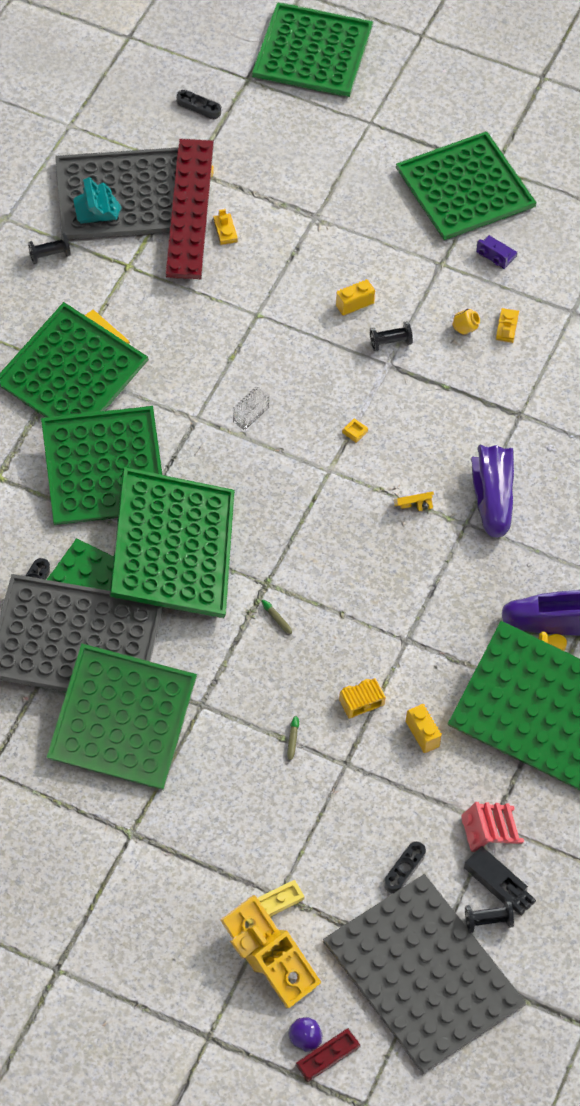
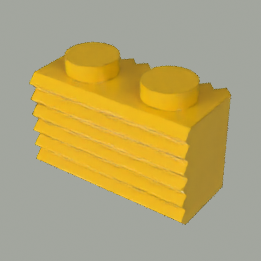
M365 279V281H359V283L340 289V291L337 290L336 307L344 316L374 304L375 289L369 280Z
M376 678L372 680L365 679L355 686H346L339 694V702L346 712L348 719L384 706L386 700Z
M425 704L406 711L405 722L423 753L439 748L442 733H440L436 723L432 720L433 717H430L431 714L427 711Z

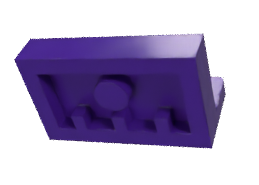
M490 235L484 240L479 239L477 241L476 252L503 269L517 257V251Z

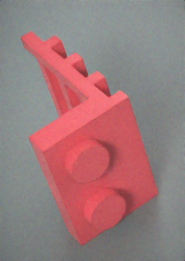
M475 802L461 815L471 852H476L488 842L524 843V839L519 838L512 811L515 810L514 806H510L509 803L505 805H500L499 803L490 805L489 802L484 804ZM491 810H493L494 817H495V820H496V824H497V827H498V831H499L500 837H499V835H498L497 828H496L495 821H494L493 814H492V811H491Z

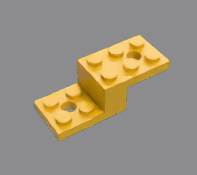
M252 895L220 919L232 939L246 929L245 922L247 919H251L256 927L259 926L264 931L267 943L259 946L245 958L254 972L264 973L285 1007L290 1008L322 982L287 930H278L256 895ZM291 972H295L297 975V980L293 984L288 980Z

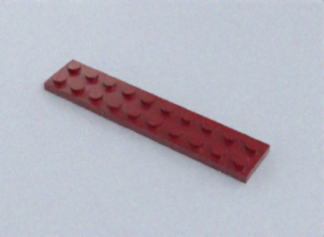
M179 138L166 278L202 280L214 140Z

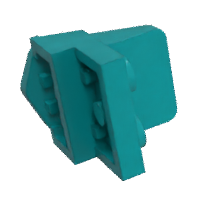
M90 177L83 179L84 193L74 198L77 220L80 223L117 220L122 206L112 195L111 189L104 182L97 185Z

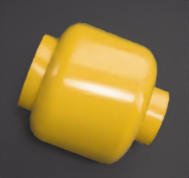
M472 309L460 311L454 315L453 328L462 335L471 333L478 329L480 317Z

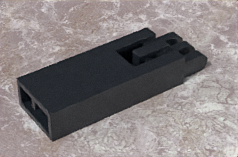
M483 846L465 861L464 869L503 904L505 900H510L512 908L519 915H523L525 913L524 909L528 910L531 907L530 904L533 905L536 902L535 898L527 892L528 886ZM507 884L506 890H510L512 894L507 893L500 885Z

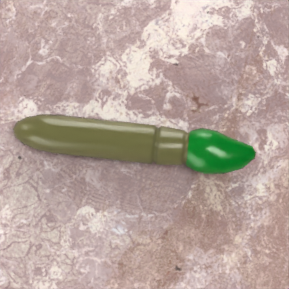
M262 599L261 602L264 609L268 611L283 631L287 634H292L291 627L273 608L272 604Z
M297 716L293 717L290 724L291 729L287 749L289 760H292L295 755L300 725Z

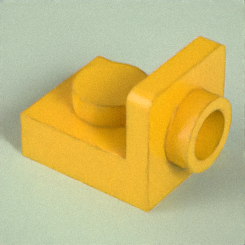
M255 925L248 926L230 941L241 958L247 957L259 946L267 943L264 931Z

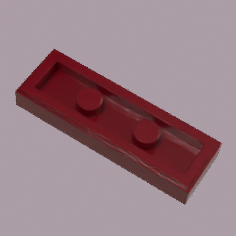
M347 1028L297 1061L295 1066L306 1081L309 1082L360 1048L361 1044L349 1028Z

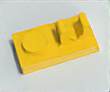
M226 209L218 210V215L213 216V221L220 245L237 243L238 237L231 214H226Z
M501 309L496 340L514 342L519 316L518 310Z
M434 492L393 499L394 506H400L401 509L412 507L411 503H416L417 510L423 511L422 504L424 501L428 505V510L432 509V495H434Z

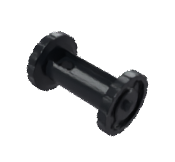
M65 233L61 234V240L36 246H34L32 241L28 242L29 255L34 265L38 264V258L62 252L67 257L71 256L70 244Z
M408 321L403 322L402 328L377 332L375 327H372L369 330L373 351H379V345L404 340L407 345H412L413 343L412 329Z
M505 900L504 907L473 911L470 905H465V921L467 928L470 930L469 933H474L475 926L506 922L508 928L514 927V913L511 901Z

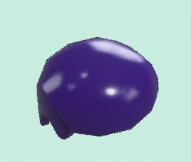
M298 1018L289 1028L288 1034L291 1043L295 1047L301 1048L304 1052L315 1050L322 1043L323 1034L318 1022L312 1018Z

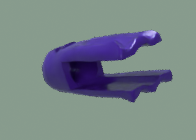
M479 444L477 448L479 457H471L472 482L478 511L482 519L483 528L488 535L493 538H500L507 534L512 523L513 448L505 449L498 445L485 447Z
M580 590L542 593L512 600L503 606L501 612L502 620L524 632L540 634L544 631L547 634L580 636Z

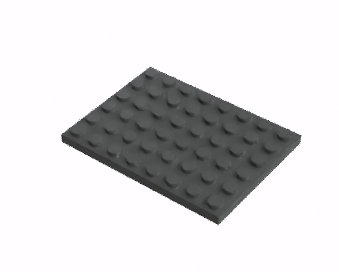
M178 147L56 155L62 234L65 233L68 240L170 233ZM90 177L97 185L104 182L111 189L112 195L122 206L117 220L80 223L77 220L74 198L84 193L83 179Z
M11 574L0 613V680L67 692L81 643L151 662L164 607L110 597V591Z
M425 873L323 938L324 944L422 1074L526 1005V1001L473 934L469 933L470 930Z

